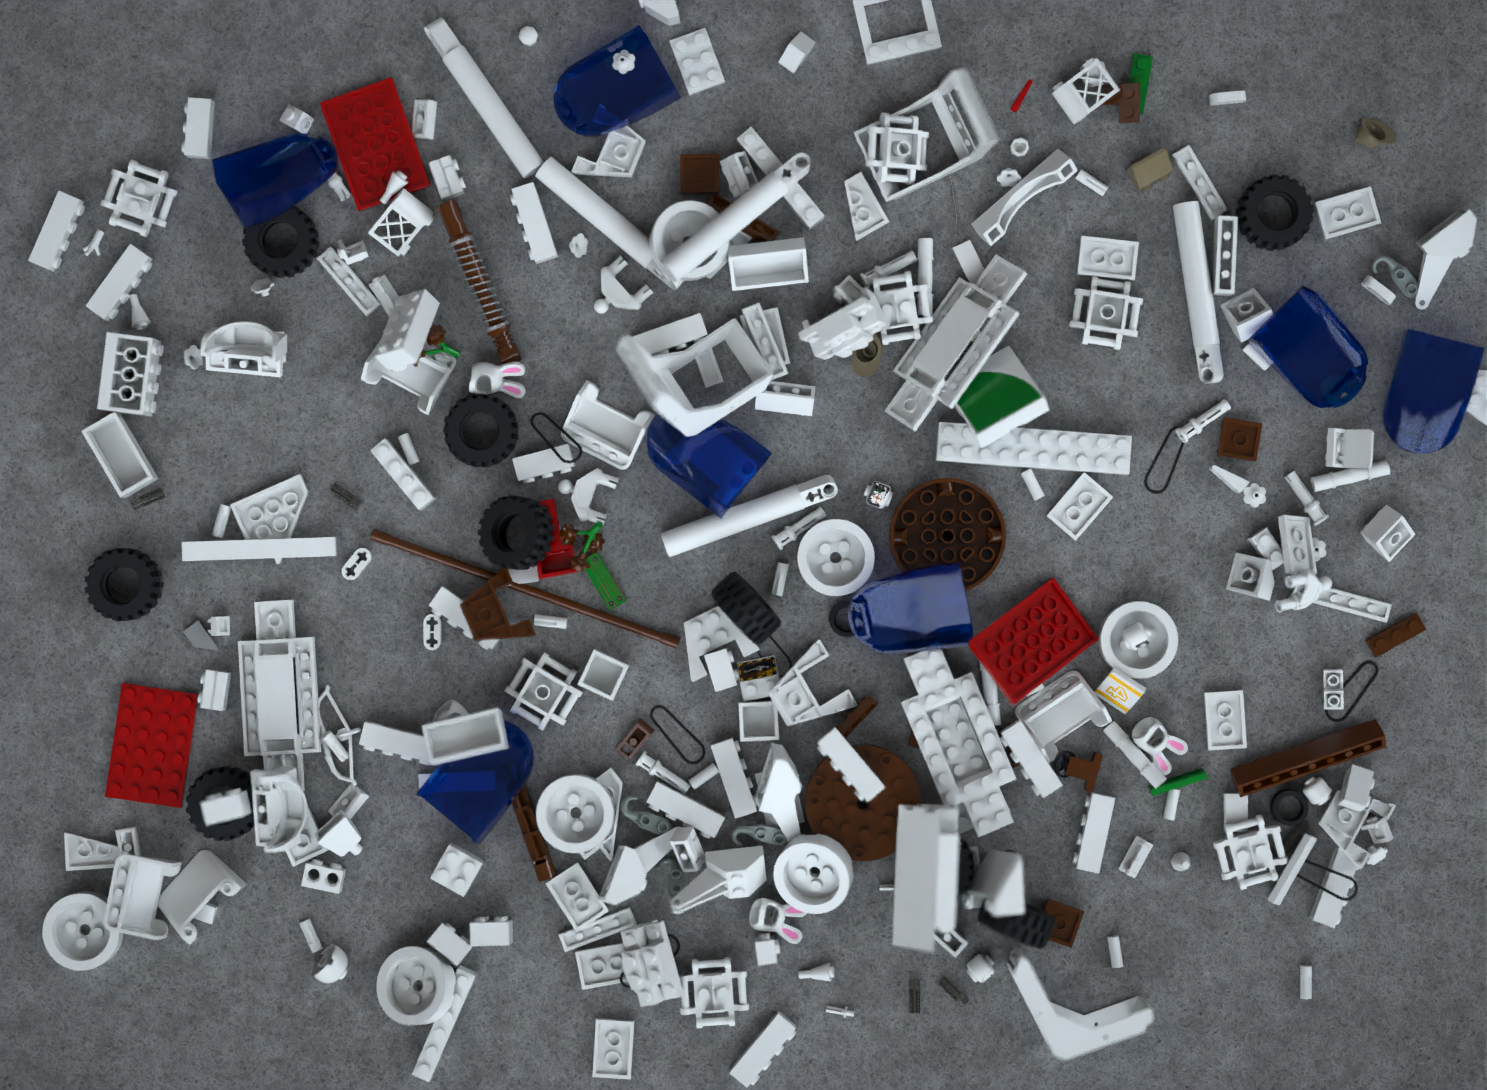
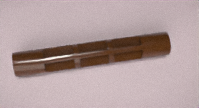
M517 760L499 765L538 881L542 882L556 877L557 874L544 837L538 828L536 814Z

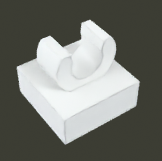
M216 616L208 619V622L211 623V630H208V633H211V636L230 635V616Z

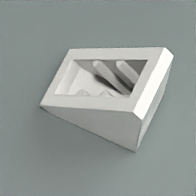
M800 31L789 43L778 63L794 74L816 42Z

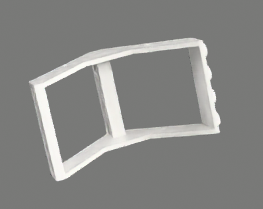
M966 68L953 71L946 77L938 89L912 105L891 114L894 116H904L932 102L959 158V162L901 191L896 182H877L886 202L898 199L980 160L999 140ZM954 87L981 141L977 147H975L950 94ZM880 120L854 132L865 160H868L869 144L867 127H880ZM876 141L875 160H879L880 148ZM870 167L876 180L879 167ZM887 168V173L892 174L890 169Z
M736 319L730 320L684 351L652 356L630 335H624L616 349L653 407L686 437L697 435L765 391L774 375ZM725 340L753 383L719 405L694 409L672 374L693 361L696 355H702V351L709 347L713 348Z
M1013 946L1006 964L1054 1056L1067 1060L1143 1033L1147 1024H1151L1154 1017L1153 1009L1141 996H1135L1085 1015L1049 1002L1024 953L1020 948Z

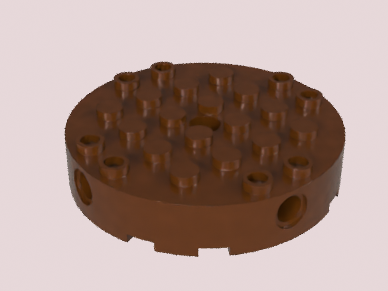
M956 478L935 479L914 488L898 504L889 528L891 553L900 571L917 586L942 594L964 592L984 582L999 564L1006 543L1004 519L993 499L978 486ZM946 530L950 531L953 535L952 539L948 542L943 540L942 537L943 532Z
M855 744L851 745L852 748L883 783L885 788L872 798L867 806H858L857 801L859 798L854 793L857 789L852 784L850 786L847 785L842 778L844 774L840 769L836 771L829 763L832 760L827 756L816 767L809 779L805 794V809L809 825L815 835L822 834L836 840L846 849L851 860L873 861L896 852L899 805L921 804V795L913 773L897 755L879 746Z

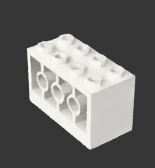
M107 332L97 409L152 417V413L156 411L154 396L159 390V383L156 382L157 375L161 373L159 357L163 355L164 346L161 345L160 340Z

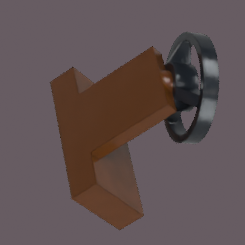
M1062 751L1054 760V771L1056 775L1063 778L1072 776L1086 780L1083 789L1093 792L1103 755L1094 752L1090 762L1076 758L1070 751ZM1063 755L1061 768L1058 771V761Z

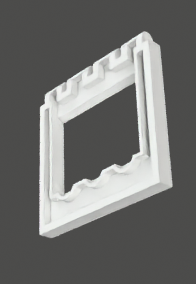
M852 0L867 65L942 48L931 0H921L928 31L872 43L864 6L888 0Z

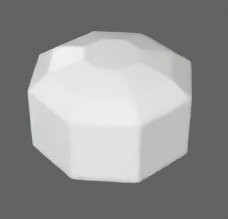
M525 26L520 30L519 39L523 45L531 46L537 42L538 34L534 27Z
M1022 137L1014 139L1010 145L1011 154L1016 157L1025 156L1029 149L1028 141Z

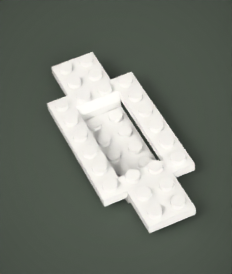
M995 255L975 284L968 283L959 277L933 313L934 322L926 323L920 332L921 339L914 340L894 368L893 372L906 381L885 409V412L913 431H916L937 401L952 409L1019 316V313L1007 306L1006 303L1027 273L1002 257ZM987 317H990V321L987 323V325L982 330L980 335L977 337L973 345L970 347L968 352L965 354L963 359L955 368L951 376L948 378L947 381H945L944 377L946 376V374L949 372V370L954 365L956 360L959 358L963 350L966 348L968 343L971 341L973 336L981 327Z
M294 600L254 602L256 640L238 641L244 756H263L264 770L272 771L279 766L297 768V781L299 784H302V790L305 791L303 753L321 752L315 637L296 638ZM293 657H295L299 734H297Z
M940 644L904 658L903 660L917 695L900 703L943 805H957L963 802L977 837L1013 823L1014 821L999 786L1016 780V776L973 673L970 672L954 679Z

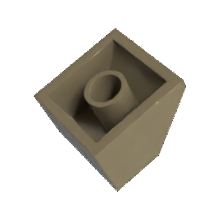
M1164 147L1130 166L1126 173L1136 191L1142 189L1144 192L1153 187V182L1157 180L1162 182L1170 177L1169 173L1173 171L1167 150Z

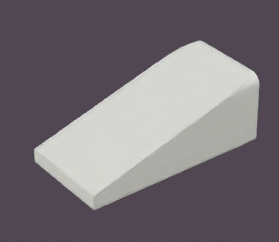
M1215 465L1209 467V470L1235 493H1241L1250 483Z

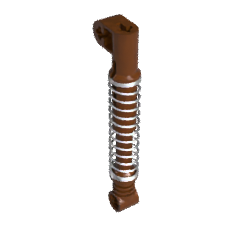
M454 199L437 206L450 237V247L454 246L453 252L457 253L455 259H459L460 264L458 266H462L463 271L461 273H465L466 278L464 280H468L469 285L467 287H474L475 289L470 294H477V298L473 301H480L476 308H483L479 315L486 316L482 322L489 323L485 327V331H487V334L492 339L495 338L493 342L497 343L495 347L499 348L497 353L502 365L521 361L517 346L511 342L513 341V338L510 339L511 334L508 335V332H510L509 322L503 320L506 318V315H499L503 308L497 309L496 307L500 304V301L494 302L493 300L497 297V294L491 295L490 293L494 290V287L488 288L487 286L491 283V280H488V273L484 271L486 267L481 264L483 260L478 258L480 253L475 250L477 246L472 243L474 238L471 232H468L457 201Z

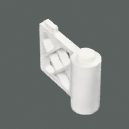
M1091 58L1083 64L1084 69L1064 84L1061 81L1053 87L1054 92H1052V95L1074 125L1120 91V88L1099 59L1094 60ZM1095 65L1101 70L1100 79L1090 77V70ZM1078 78L1086 79L1085 90L1077 89L1073 82ZM1089 80L1099 81L1098 92L1088 91ZM1102 82L1110 83L1114 90L1109 94L1101 93ZM1087 93L1097 95L1096 104L1092 107L1086 102Z
M402 188L370 228L368 234L395 255L399 256L402 254L404 256L411 247L408 244L424 225L429 226L435 218L433 216L434 212L406 189ZM392 209L399 213L400 221L388 222L387 215ZM411 223L416 228L412 233L403 234L402 224ZM400 224L401 234L390 235L389 225ZM386 225L388 236H378L374 232L378 226ZM402 237V245L396 250L391 246L390 238Z

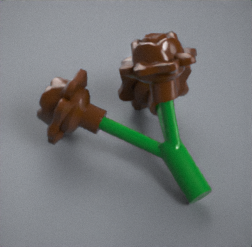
M432 325L426 338L429 346L439 344L441 348L428 351L422 350L418 362L420 358L426 355L445 352L456 358L459 357V350L443 342L446 331L441 325ZM417 362V363H413L412 365L415 366V367H417V366H418V362Z
M597 521L589 530L580 531L579 529H574L573 524L568 522L561 528L560 538L565 544L570 546L576 541V537L585 534L582 541L583 550L580 551L578 556L568 558L572 569L583 572L584 569L590 568L591 566L585 559L587 556L586 552L590 551L595 554L597 550L602 551L605 540L602 538V534L597 533L603 527L601 521Z

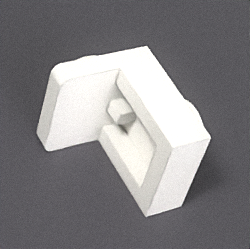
M288 104L279 121L306 135L314 122V118Z
M338 240V255L340 259H345L347 265L369 257L363 240L345 247L342 240Z
M1377 816L1366 819V823L1361 827L1362 830L1368 829L1374 845L1394 839L1385 817L1378 819Z

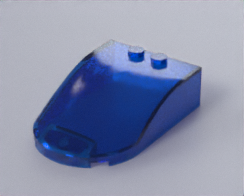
M640 25L567 68L557 81L558 84L553 97L554 108L560 121L572 132L586 137L601 136L628 126L656 113L681 98L648 36ZM622 50H627L629 54L635 56V67L626 74H621L612 66L614 54L620 53Z
M299 133L286 135L212 159L217 186L245 229L279 216L309 196L334 175L338 167V156L333 144L320 136L318 138L308 137V134Z
M1304 285L1248 339L1250 344L1301 397L1316 407L1337 408L1348 403L1359 393L1366 381L1367 375L1365 374L1368 358L1365 349L1321 296ZM1344 392L1347 393L1346 396H1344L1343 398H1341V395H1342Z
M1407 329L1404 332L1383 408L1384 428L1394 444L1410 453L1429 454L1444 448L1455 438L1468 407L1485 348L1412 329Z
M659 412L651 421L646 433L647 453L655 467L721 519L772 455V452L751 436L722 419L697 435L686 437Z
M960 563L924 567L870 582L856 593L849 607L848 619L854 636L860 643L863 642L872 651L880 654L891 655L965 647L970 645L969 641L974 636Z
M505 720L504 725L509 744L508 749L440 764L416 793V795L424 798L472 838V842L479 845L517 797L531 775L534 765V750L530 739L521 728Z

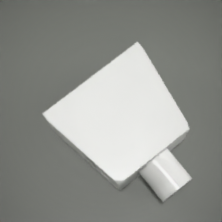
M342 809L315 833L317 842L341 857L349 851L354 855H358L362 851L363 847L358 843L362 839L361 835Z

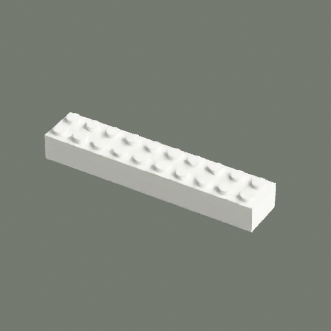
M939 422L935 461L1129 475L1132 436L1015 427L1003 437L981 448L967 424Z

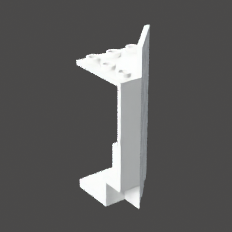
M899 805L893 898V945L934 953L935 929L942 933H949L950 930H955L959 845V809L956 805Z

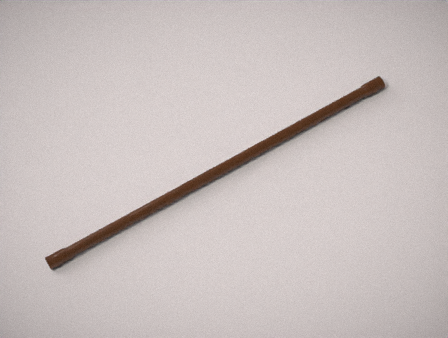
M376 529L373 530L370 540L390 545L485 580H489L497 574L398 539ZM513 582L511 586H506L518 592L659 641L661 644L675 649L678 647L680 638L668 633L653 630L527 584Z

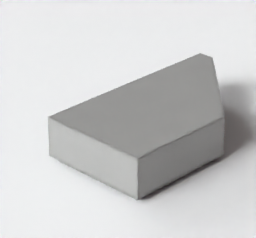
M200 620L183 631L193 647L215 651L220 649Z

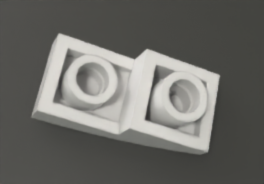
M1323 669L1324 709L1344 710L1343 669Z

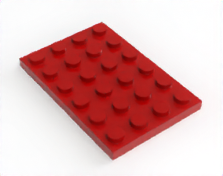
M392 77L320 103L359 212L383 204L380 198L386 191L393 171L397 173L399 170L407 176L408 184L403 188L409 193H414L431 186ZM398 192L392 195L389 201L393 200Z
M1051 578L966 644L1013 706L1094 644L1099 638L1056 580Z
M122 683L105 797L182 808L199 694Z

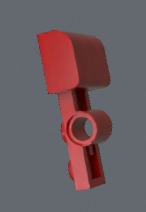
M555 499L538 501L540 505L545 506L547 509L546 513L552 517L550 523L554 524V531H552L554 542L551 541L550 543L552 548L550 552L545 553L546 558L543 561L538 560L537 570L539 579L578 573V571L571 568V562L568 560L569 557L575 556L574 546L569 544L563 545L560 538V523Z

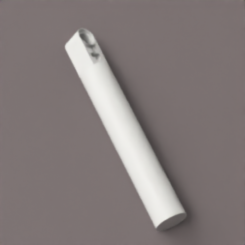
M442 17L424 27L425 33L443 58L442 61L522 177L526 179L540 169L544 161L464 45L460 44Z
M798 153L775 172H770L660 262L665 273L675 283L680 281L788 193V189L809 172V156L805 153ZM804 162L806 166L799 167L797 163Z
M553 157L544 162L535 175L538 180L645 269L651 271L671 289H678L684 281L680 280L675 283L657 266L650 252L648 236Z
M1199 201L1179 203L1173 205V213L1199 378L1206 384L1218 383L1223 379L1224 374ZM1210 371L1213 373L1212 379L1210 378Z
M823 475L662 532L661 537L668 556L672 557L830 499L837 494L838 488L832 476ZM826 485H831V487L824 489Z

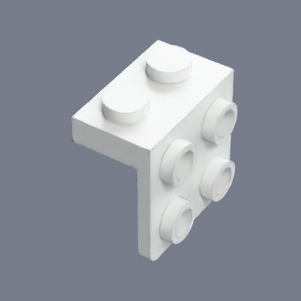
M848 275L838 286L836 285L833 288V297L838 303H844L847 306L860 299V290L863 288Z
M1328 428L1326 436V466L1335 468H1371L1373 459V430Z

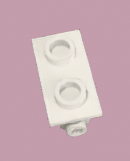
M384 274L380 278H374L369 287L389 316L395 305L394 302L399 296Z
M1136 836L1118 870L1135 878L1153 844Z

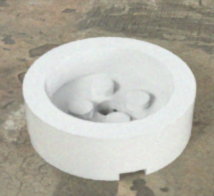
M682 201L668 207L654 222L649 237L650 252L657 266L665 273L660 262L683 244L684 237H692L719 213L712 207L698 201ZM729 241L681 280H698L716 270L726 257Z
M842 519L825 520L813 526L802 538L797 553L798 568L803 579L814 590L829 596H843L858 590L870 577L875 560L872 542L864 530L856 524ZM833 552H838L841 555L840 562L833 563L830 560V555Z
M1131 601L1115 607L1104 618L1098 634L1099 650L1108 666L1112 669L1115 667L1128 677L1136 679L1149 678L1165 670L1174 659L1178 647V633L1172 618L1162 608L1149 602ZM1136 622H1140L1143 626L1147 625L1151 633L1149 644L1138 650L1128 649L1121 636L1124 634V628Z
M570 774L553 781L543 791L536 809L537 825L542 836L553 847L569 853L586 852L598 846L610 832L615 817L613 799L607 788L597 779L584 774ZM574 807H578L582 811L581 816L578 818L571 815V809Z
M804 834L792 839L784 847L774 867V882L781 897L793 908L810 914L826 913L838 907L845 899L854 879L852 860L846 849L836 840L822 834ZM811 867H817L820 870V874H812Z
M79 891L60 899L51 907L45 917L42 934L48 953L57 963L72 970H90L107 962L116 954L122 944L124 933L110 931L104 926L103 920L108 897L92 891ZM83 924L90 926L91 931L88 935L81 932Z
M404 947L393 952L380 968L376 985L378 1000L384 1012L398 1023L404 1025L430 1024L440 1019L452 1005L456 978L452 965L439 951L427 947ZM420 980L423 983V989L421 991L416 990L418 983L417 981Z

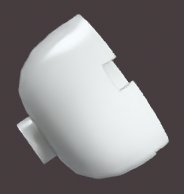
M330 944L320 954L324 956L320 959L319 963L314 962L311 969V975L323 983L341 980L348 971L346 969L348 966L346 953L338 946Z

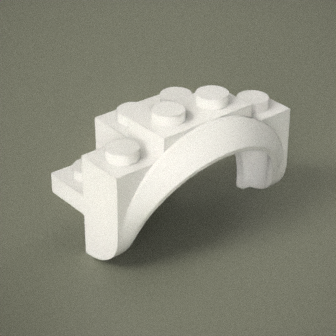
M867 287L860 290L862 298L813 325L810 324L809 320L802 322L804 330L798 333L800 340L810 343L815 357L824 360L834 355L842 358L848 357L853 351L868 346V343L874 340V333L879 332L882 329L881 327L887 325L877 298Z
M250 321L232 322L220 327H212L202 338L200 356H206V370L281 377L283 375V356L287 353V334L275 333L265 325Z
M279 766L272 771L252 770L251 784L256 846H263L264 852H280L301 843V830L307 816V801L302 790V784H299L297 781V768Z
M652 920L620 932L624 944L623 952L621 953L623 971L631 990H634L638 995L640 1006L656 1005L664 1000L684 996L664 921Z

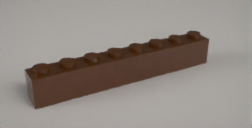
M1376 719L1366 721L1360 725L1346 728L1345 730L1328 734L1325 737L1311 740L1307 743L1293 746L1290 749L1231 768L1232 782L1239 796L1243 797L1386 748L1385 734Z

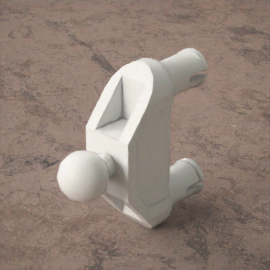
M621 256L608 267L605 266L601 269V292L605 298L595 301L594 309L597 313L607 312L610 303L615 308L639 310L642 306L641 303L654 293L645 284L634 295H630L615 279V275L628 265Z
M597 468L578 479L575 486L568 479L561 480L558 484V490L562 494L573 493L571 500L580 521L586 522L588 520L594 523L601 521L604 525L605 521L598 519V517L606 519L607 514L592 510L590 504L597 485L601 484L616 489L617 484L610 481L618 483L619 477L605 474L601 469Z
M1310 568L1303 569L1299 574L1286 576L1285 583L1287 587L1295 588L1289 598L1275 601V609L1280 613L1289 609L1300 610L1308 607L1318 599L1321 591H1327L1332 587L1331 579L1327 576H1321L1318 579Z

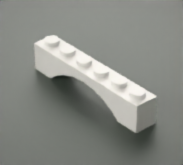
M752 127L736 139L739 146L746 151L748 157L766 176L770 172H775L783 165ZM797 182L783 196L809 231L824 219L825 215Z
M1055 150L971 224L977 234L992 246L1006 233L1012 217L1026 201L1044 189L1064 183L1078 171L1072 159L1061 150Z
M461 965L458 967L455 973L456 984H454V1000L452 1005L440 1019L434 1022L412 1075L427 1082H430L477 972Z

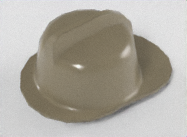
M1363 118L1361 119L1360 127L1357 129L1355 141L1364 144L1368 148H1374L1380 144H1393L1396 142L1397 137L1393 129L1383 121Z
M875 333L873 335L874 340L869 342L868 346L853 351L852 368L859 376H871L878 369L880 358L883 354V345Z

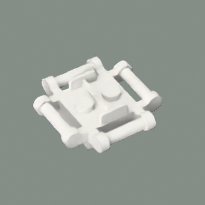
M882 112L879 118L881 127H867L869 144L868 160H866L865 166L879 167L876 175V180L879 183L890 181L914 185L916 171H927V165L925 164L929 132L918 130L919 119L917 116H894ZM890 123L906 124L909 126V129L891 128ZM877 134H880L879 160H875ZM887 168L906 169L907 174H888Z
M130 160L127 174L112 169L111 181L105 198L100 203L101 206L114 210L110 217L109 225H118L130 229L144 237H147L152 224L165 228L170 206L178 192L165 187L169 173L138 164V161ZM138 171L158 178V184L135 177V172ZM119 179H124V183L122 182L116 198L117 203L113 204L111 202ZM165 193L166 197L162 209L160 211L159 217L157 219L156 215L159 210L163 195ZM123 213L143 220L144 224L141 226L121 219L120 215Z
M906 271L905 274L878 278V276L872 277L874 292L872 293L877 298L887 325L881 327L883 345H889V342L914 338L915 340H920L919 324L934 322L933 316L930 313L927 293L929 289L928 283L913 286L910 271ZM904 281L907 284L905 287L881 291L879 287L880 285ZM916 291L920 292L923 317L921 318L917 317L914 292ZM913 325L914 331L887 335V329Z
M1092 276L1090 290L1075 288L1074 295L1076 297L1072 321L1069 322V327L1084 329L1081 344L1088 345V343L1110 346L1120 350L1123 335L1137 337L1138 331L1136 329L1140 305L1143 304V299L1130 297L1131 282H1116ZM1097 286L1123 290V293L1098 291ZM1083 296H1087L1089 299L1085 322H1079ZM1131 303L1133 305L1129 329H1125L1128 304ZM1090 330L1116 334V338L1108 339L1089 336Z
M545 652L537 665L523 658L521 661L522 665L511 684L504 690L506 693L517 698L510 712L513 714L517 713L539 726L538 729L542 731L545 729L550 718L564 726L567 721L565 719L574 703L583 694L581 690L570 685L578 671L570 670L550 658L549 654ZM544 664H547L566 675L567 679L563 681L542 667ZM528 668L533 671L519 693L516 689ZM565 692H571L560 714H555L554 711ZM521 703L544 715L543 720L520 707Z
M1261 814L1256 815L1255 818L1238 823L1224 824L1225 838L1213 842L1222 869V880H1228L1236 876L1240 890L1269 880L1277 881L1278 874L1275 866L1289 862L1288 856L1285 855L1280 835V825L1276 824L1265 827ZM1257 825L1256 828L1249 829L1247 832H1238L1233 834L1234 831L1242 830ZM1268 834L1273 835L1278 855L1276 858L1272 857L1267 838ZM1225 846H1228L1231 862L1233 865L1232 870L1229 869V865L1224 850ZM1266 868L1269 870V873L1244 879L1243 874L1256 873L1266 870Z
M730 957L704 961L692 959L693 974L679 975L684 996L681 997L682 1008H680V1014H696L697 1029L713 1025L729 1024V1026H735L734 1011L749 1010L745 981L747 971H732ZM725 967V971L699 972L700 968ZM732 978H738L739 1003L734 1004ZM688 981H693L695 1007L689 1006ZM725 1011L729 1013V1017L702 1019V1013Z

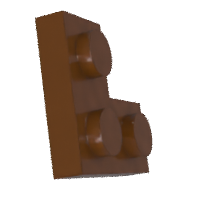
M1117 84L1120 91L1101 105H1119L1120 124L1139 123L1140 84ZM1102 85L1101 93L1109 94L1114 89L1111 85Z

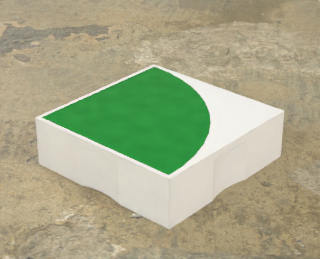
M1010 346L989 356L954 406L959 415L965 419L970 432L981 448L1003 437L1015 427L1026 424L1049 411L1044 395Z

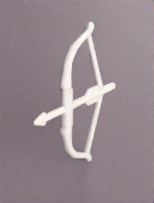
M326 685V689L318 697L319 707L321 700L327 695L345 728L338 730L335 737L340 741L349 739L350 778L342 776L336 770L331 749L321 738L325 753L324 758L331 772L338 779L352 782L356 786L357 782L353 776L352 734L360 732L361 728H349L329 692L330 686ZM319 711L320 737H322L326 730Z

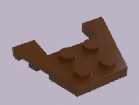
M502 568L499 573L489 579L486 584L460 604L461 611L474 641L525 638L536 635L529 619L510 626L496 595V590L513 584L507 568Z

